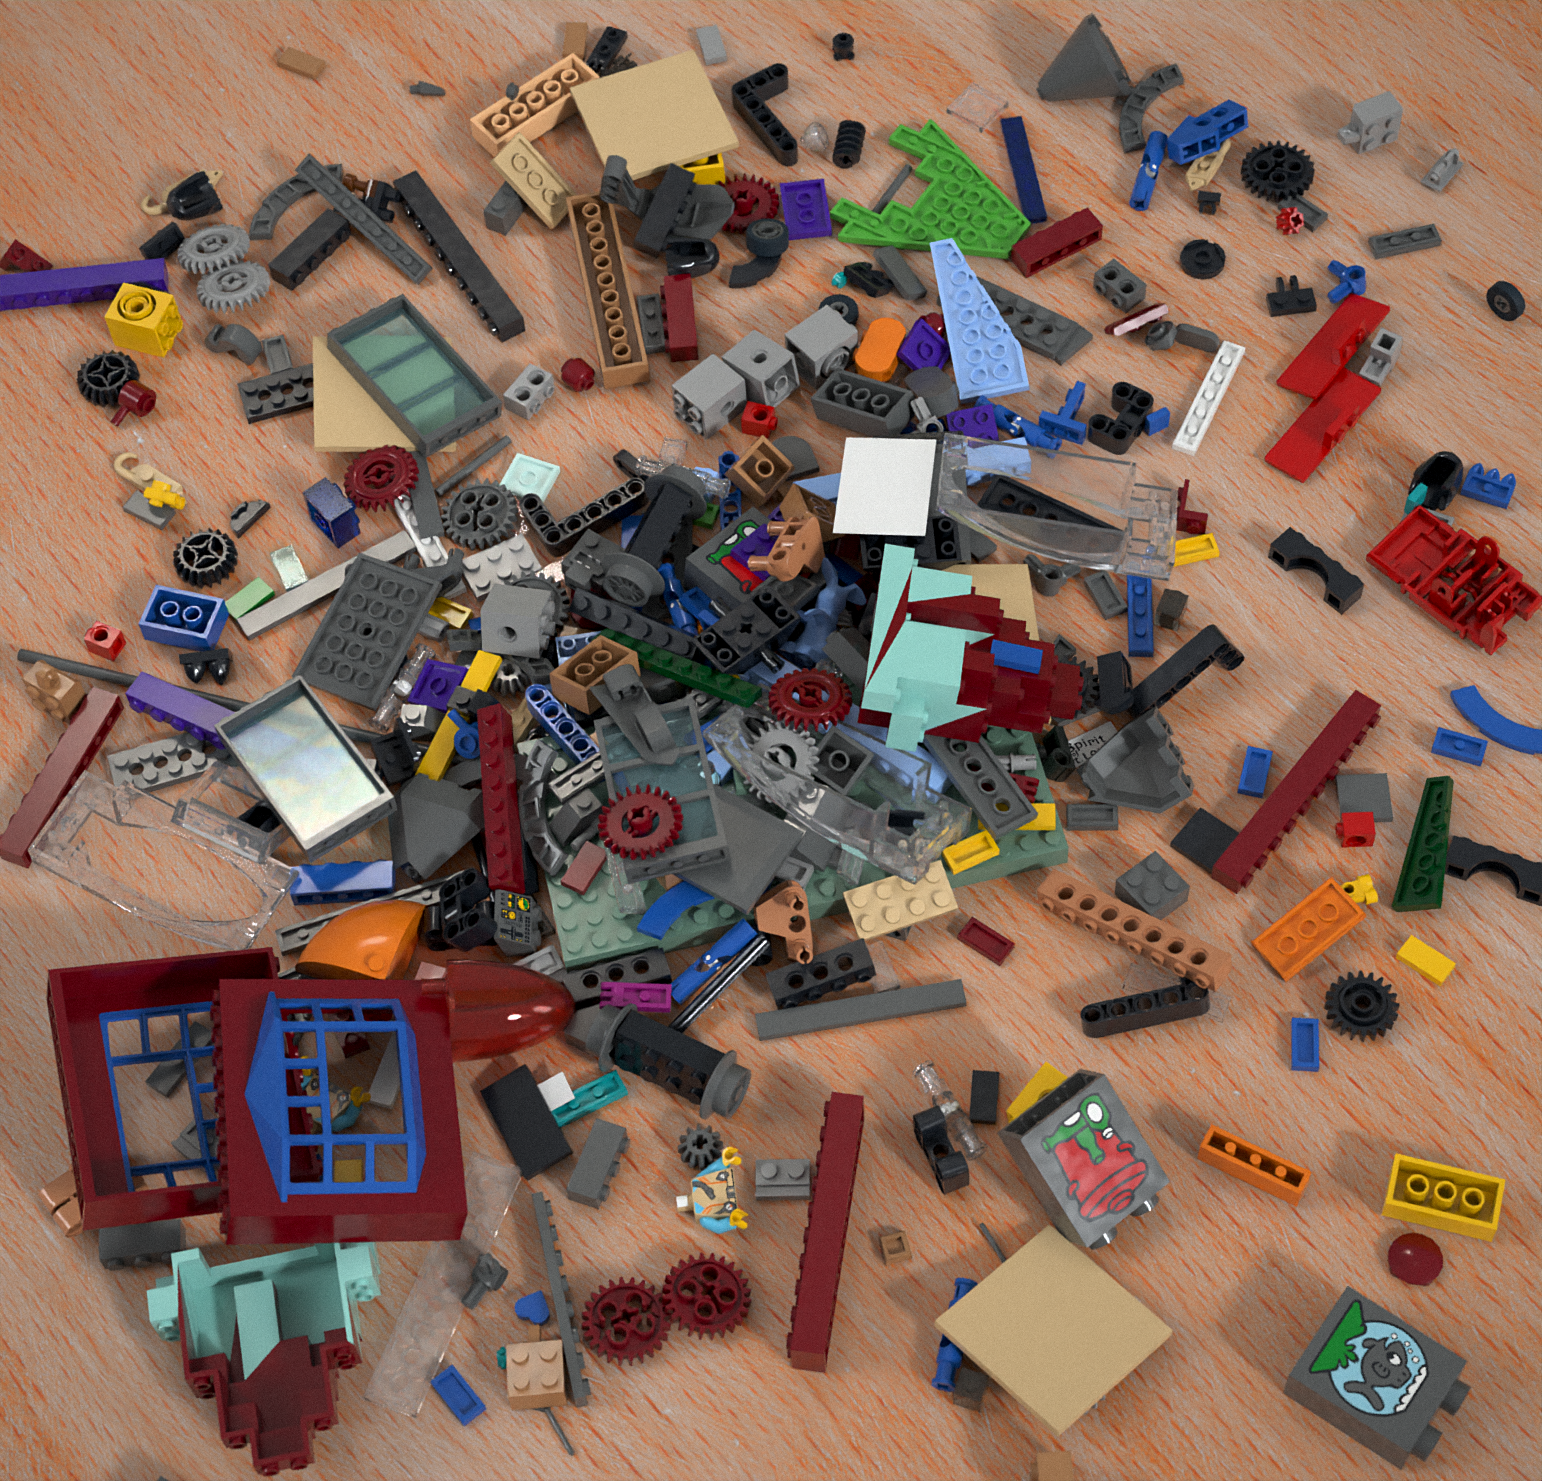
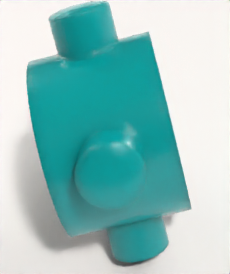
M838 272L832 278L831 284L841 289L846 285L848 278L843 275V272Z
M500 1347V1350L496 1351L498 1367L504 1370L507 1368L505 1347Z

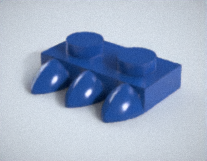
M1478 463L1470 468L1460 495L1507 510L1515 489L1516 479L1510 473L1500 481V474L1497 468L1490 470L1484 476V468L1481 463Z

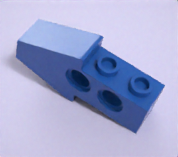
M1229 99L1196 118L1188 115L1167 139L1169 159L1181 165L1218 151L1221 142L1248 128L1247 108Z

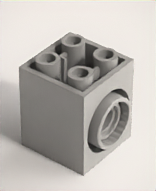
M825 305L785 333V349L794 354L798 374L817 390L837 368L846 370L855 363L852 357L855 348H858V331L854 325L848 324L838 311Z
M755 329L722 356V361L745 379L746 399L750 402L776 407L800 387L794 354Z
M711 354L672 385L675 416L678 420L686 422L695 434H700L706 440L743 412L747 404L745 379L714 354Z
M494 584L480 610L482 651L540 659L543 650L548 648L550 636H553L555 633V622L552 621L555 602L551 601V591Z

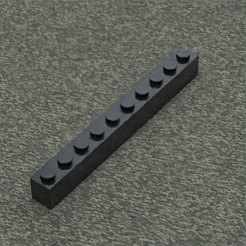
M417 170L394 180V189L401 192L398 204L401 203L403 205V210L408 218L412 217L416 230L418 232L422 231L425 242L429 247L432 246L434 248L437 259L445 263L447 273L456 278L455 281L460 291L464 290L466 292L470 305L476 306L480 319L487 321L491 334L493 336L497 335L499 340L504 342L526 331L522 314Z

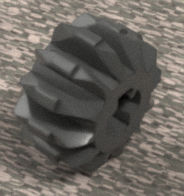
M698 1123L696 1126L697 1130L693 1131L688 1127L686 1129L687 1135H680L679 1140L681 1144L678 1145V1153L682 1154L681 1161L683 1163L689 1162L691 1169L695 1168L698 1164L700 1170L703 1171L705 1164L711 1165L715 1162L714 1159L722 1157L720 1150L724 1146L723 1142L719 1140L720 1134L718 1131L712 1133L710 1125L702 1130L701 1125ZM703 1145V1149H698V1146Z

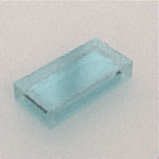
M293 545L270 553L286 592L308 582V578Z

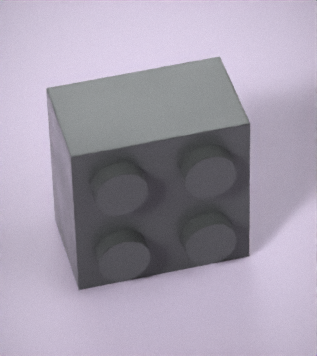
M1154 851L1116 879L1115 895L1122 902L1162 920L1188 901L1190 886Z

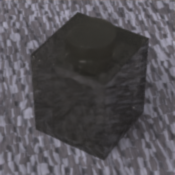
M1165 588L1155 612L1154 624L1177 632L1187 610L1189 595L1183 594L1178 590Z
M962 1367L953 1393V1404L980 1412L988 1389L989 1375Z

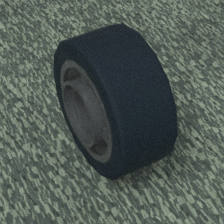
M767 218L753 221L746 229L747 249L751 253L763 257H773L782 254L789 246L788 227L776 219Z

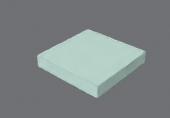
M517 453L499 485L505 484L507 490H511L513 497L517 500H521L528 493H534L544 502L560 473V467Z

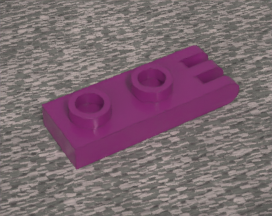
M602 982L600 989L603 992L600 993V999L603 1001L600 1002L599 1008L602 1009L607 1004H611L622 1010L629 1003H634L637 1005L638 1012L670 1013L672 984Z

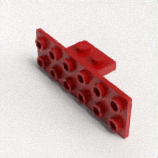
M1349 294L1277 379V386L1312 399H1317L1390 312V306L1356 294Z
M1343 367L1320 396L1311 402L1267 453L1264 461L1297 481L1304 483L1333 448L1342 442L1350 428L1357 424L1361 415L1381 393V388Z

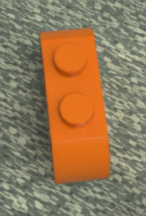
M879 318L871 322L868 330H864L860 347H856L853 353L852 360L855 361L856 374L884 383L890 382L901 359L896 354L906 339V329L902 323L893 318Z

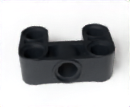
M1116 383L1112 388L1111 407L1120 414L1116 420L1102 414L1091 416L1088 421L1087 433L1089 442L1112 454H1125L1135 439L1142 433L1145 427L1146 416L1153 413V396L1149 392L1130 383Z
M468 868L447 880L439 890L442 937L461 952L470 951L494 936L497 930V922L478 908H474L475 904L486 899L492 892V889L489 887L488 878L475 868Z
M483 901L475 905V908H478L494 920L495 902ZM432 906L426 908L423 911L424 937L428 949L436 952L457 949L442 937L441 907ZM493 936L478 946H496L498 944Z
M937 1105L914 1114L913 1129L917 1142L926 1155L943 1195L968 1186L970 1183L967 1162L960 1150L955 1152L948 1138L947 1123L940 1106ZM939 1153H944L947 1155L942 1158L935 1157V1155Z

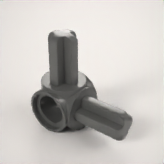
M1031 553L1023 560V563L1028 564V569L1035 575L1034 580L1038 583L1039 592L1045 596H1055L1058 594L1060 587L1066 584L1067 579L1081 571L1077 561H1070L1061 567L1054 564L1044 565Z
M488 1252L486 1255L480 1254L478 1256V1262L472 1271L474 1283L461 1299V1303L471 1310L476 1308L487 1291H497L503 1285L508 1275V1270L502 1267Z

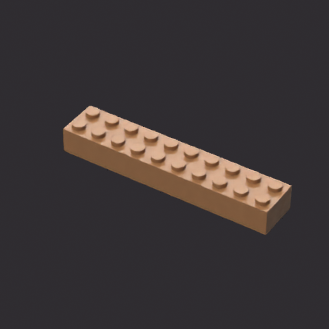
M600 191L566 197L568 215L604 388L609 389L650 381L647 356L614 206L600 199Z

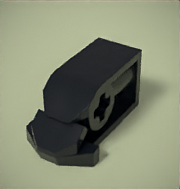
M1121 651L1097 656L1100 699L1095 700L1094 704L1097 709L1107 714L1121 713L1134 703L1131 665Z

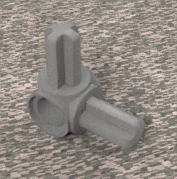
M922 397L912 400L910 405L919 423L916 424L915 431L900 439L938 440L943 434V425L938 421L936 415H931ZM928 424L935 425L937 429L934 437L926 434Z

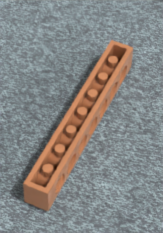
M1056 869L1052 870L1037 889L1039 906L1045 911L1054 912L1062 916L1067 922H1074L1084 927L1089 933H1096L1106 938L1112 944H1119L1127 948L1132 954L1141 955L1149 959L1156 966H1163L1171 970L1179 977H1186L1194 981L1201 988H1208L1216 992L1232 971L1231 954Z

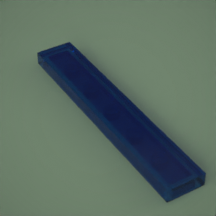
M1022 116L1000 119V127L1022 214L1031 224L1047 222V213Z

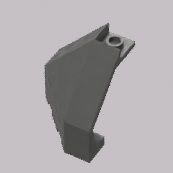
M1156 706L1125 724L1076 770L1081 776L1085 787L1090 789L1087 800L1161 814L1192 795L1194 783L1191 776H1186L1182 766L1186 763L1180 748L1171 741L1170 736L1173 735L1171 726Z
M418 773L406 781L393 795L398 810L388 816L393 871L401 867L415 883L423 878L426 880L485 826L482 790L472 788L471 791L460 788V784L444 779L438 782L429 779L428 775Z

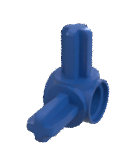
M1332 260L1330 262L1328 271L1340 278V284L1327 294L1331 303H1337L1351 293L1360 296L1366 291V271L1362 266L1353 265L1346 267L1339 261Z

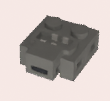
M588 529L561 563L565 585L575 591L577 588L587 590L592 588V590L603 595L605 589L602 582L605 574L602 569V560L609 553L624 552L625 549Z

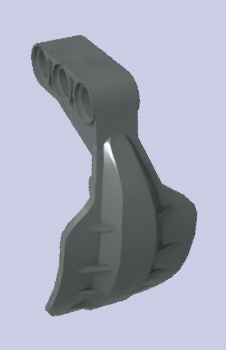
M617 155L608 156L602 177L600 199L607 203L625 206L643 222L660 184L651 190L636 188L626 169L627 160ZM696 184L692 195L687 194L685 201L688 203L684 213H678L676 221L679 222L674 234L669 233L668 236H689L711 240L728 221L734 211V202L725 188L713 184Z

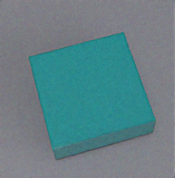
M1418 484L1407 497L1404 513L1409 514L1418 504L1421 505L1424 502L1428 489L1426 485Z

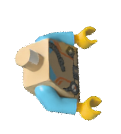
M302 1069V1090H307L308 1096H320L318 1073L315 1072L313 1075L311 1071L315 1069ZM328 1080L332 1134L354 1125L362 1110V1103H366L371 1099L370 1093H363L362 1097H360L363 1087H355L350 1093ZM306 1107L307 1113H311L313 1118L311 1134L313 1135L317 1130L322 1132L321 1108Z
M733 1147L725 1148L722 1157L691 1180L692 1194L676 1196L678 1212L694 1210L696 1224L716 1234L736 1229V1227L741 1229L747 1228V1223L741 1219L748 1216V1214L738 1209L733 1168H730V1164L737 1166L741 1163V1158L733 1157L734 1153L738 1152V1149Z

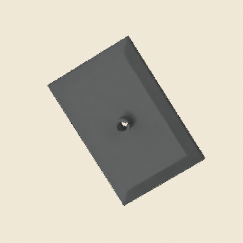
M359 552L294 671L292 678L301 675L307 684L313 688L376 712L443 585L434 579Z
M674 763L673 766L667 768L651 791L654 793L656 787L659 786L661 796L668 790L671 798L708 788L704 778ZM714 784L731 860L673 873V875L748 915L803 837V831ZM710 798L680 805L682 808L681 813L684 817L681 822L683 829L678 832L680 837L672 840L673 846L718 835ZM658 816L652 821L654 827L649 835L655 832L659 826L660 819ZM629 823L623 828L624 832L630 827Z

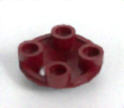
M1403 1234L1392 1242L1388 1250L1389 1271L1392 1276L1407 1284L1429 1286L1439 1276L1443 1268V1255L1440 1247L1433 1239L1423 1234Z

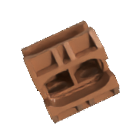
M129 1158L130 1167H133L134 1164ZM71 1163L70 1170L44 1186L38 1194L67 1238H73L83 1232ZM142 1176L132 1177L135 1191L149 1190Z

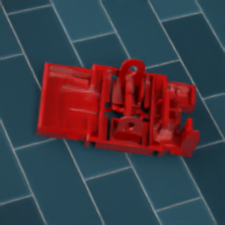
M1420 504L1366 555L1368 563L1396 584H1401L1400 592L1402 594L1409 592L1410 600L1453 633L1459 630V637L1461 639L1467 637L1480 648H1485V652L1490 656L1507 642V635L1501 630L1511 618L1517 614L1527 622L1542 606V595L1528 583L1522 581L1523 574L1499 557L1500 549L1493 539L1482 536L1479 540H1476L1461 528L1456 532L1454 528L1437 518ZM1475 549V554L1456 570V574L1444 571L1447 567L1453 570ZM1441 574L1445 578L1450 577L1454 582L1453 585L1450 587L1438 576ZM1461 589L1470 592L1475 601L1473 603L1469 602L1465 606L1467 593L1465 592L1460 595L1458 592Z

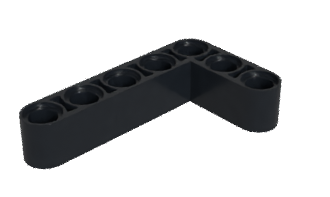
M776 63L735 83L731 90L732 104L734 109L778 162L783 166L790 167L798 162L797 141L764 103L785 92L789 87L787 66Z
M632 478L559 522H556L537 494L528 493L524 495L520 500V507L526 521L551 556L559 557L571 551L588 529L597 534L603 532L645 507L649 502V498L644 490V481L640 478Z
M1209 625L1133 689L1134 703L1126 710L1135 719L1155 706L1159 709L1213 662L1217 661L1227 671L1236 669L1244 661L1245 657L1231 639L1216 625Z
M1178 976L1180 985L1086 1005L1080 1012L1083 1032L1090 1038H1100L1204 1015L1210 1009L1208 988H1201L1194 981Z

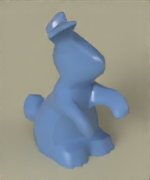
M823 558L821 563L822 573L827 585L817 595L814 609H809L807 612L797 611L801 616L800 621L804 625L803 633L794 643L787 641L777 651L791 664L801 670L807 668L811 671L812 668H817L818 672L824 669L827 670V674H835L841 669L822 650L827 644L825 640L837 629L838 615L845 609L847 600L861 606L865 605L867 600L863 590L854 583L847 587H840L837 584L838 576L835 567L828 558Z

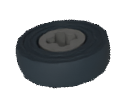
M1498 281L1487 290V302L1492 311L1501 319L1514 321L1524 313L1526 307L1525 300L1519 290L1511 283Z
M835 294L826 297L820 303L818 310L828 305L831 309L842 312L841 316L848 324L856 325L859 318L858 305L851 297Z

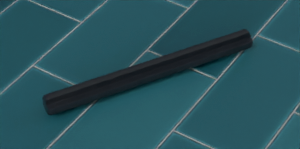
M759 934L667 1027L683 1033L770 945L769 941Z

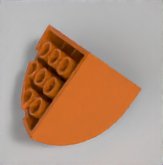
M383 900L352 908L335 917L314 935L302 951L295 965V970L317 979L403 980L424 927L423 911L429 906L413 901Z

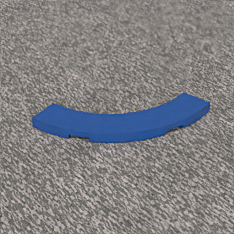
M1475 685L1451 691L1450 697L1457 709L1466 720H1470L1479 728V732L1507 748L1531 755L1535 753L1542 754L1541 729L1526 727L1502 716L1483 699Z
M774 878L772 879V881L770 882V884L768 885V887L765 889V891L763 892V894L766 893L767 891H769V888H770V886H771V884H772ZM683 881L663 894L649 908L637 926V932L662 940L666 931L681 916L682 912L693 905L696 906L715 898L690 883Z

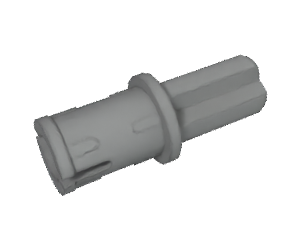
M1009 753L1006 756H996L1010 773H1013L1014 770H1036L1035 754L1013 755V753Z

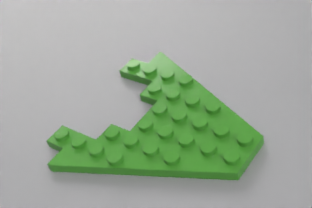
M929 119L920 132L900 124L889 137V145L923 160L916 168L915 176L931 183L912 208L891 200L879 215L841 197L830 211L831 219L845 225L838 234L839 242L883 247L894 246L901 250L931 251V242L952 238L963 255L1008 259L1012 253V246L1016 242L1023 240L1031 229L1029 220L931 119Z

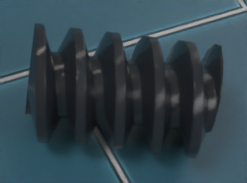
M844 120L839 123L832 155L833 163L839 168L848 169L860 161L866 133L865 126L860 122Z

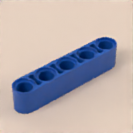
M533 684L527 688L525 697L529 712L576 766L600 751L599 747L546 687L540 684Z

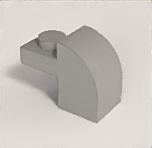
M1381 327L1370 346V356L1361 369L1359 376L1380 387L1387 374L1392 371L1399 357L1403 337Z

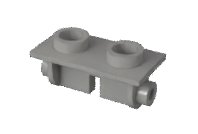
M1453 148L1444 153L1421 180V183L1441 192L1464 164L1459 161V151Z

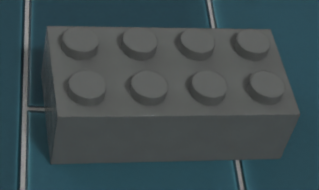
M838 368L811 397L817 419L876 438L896 439L915 416L910 402L914 400L911 390Z

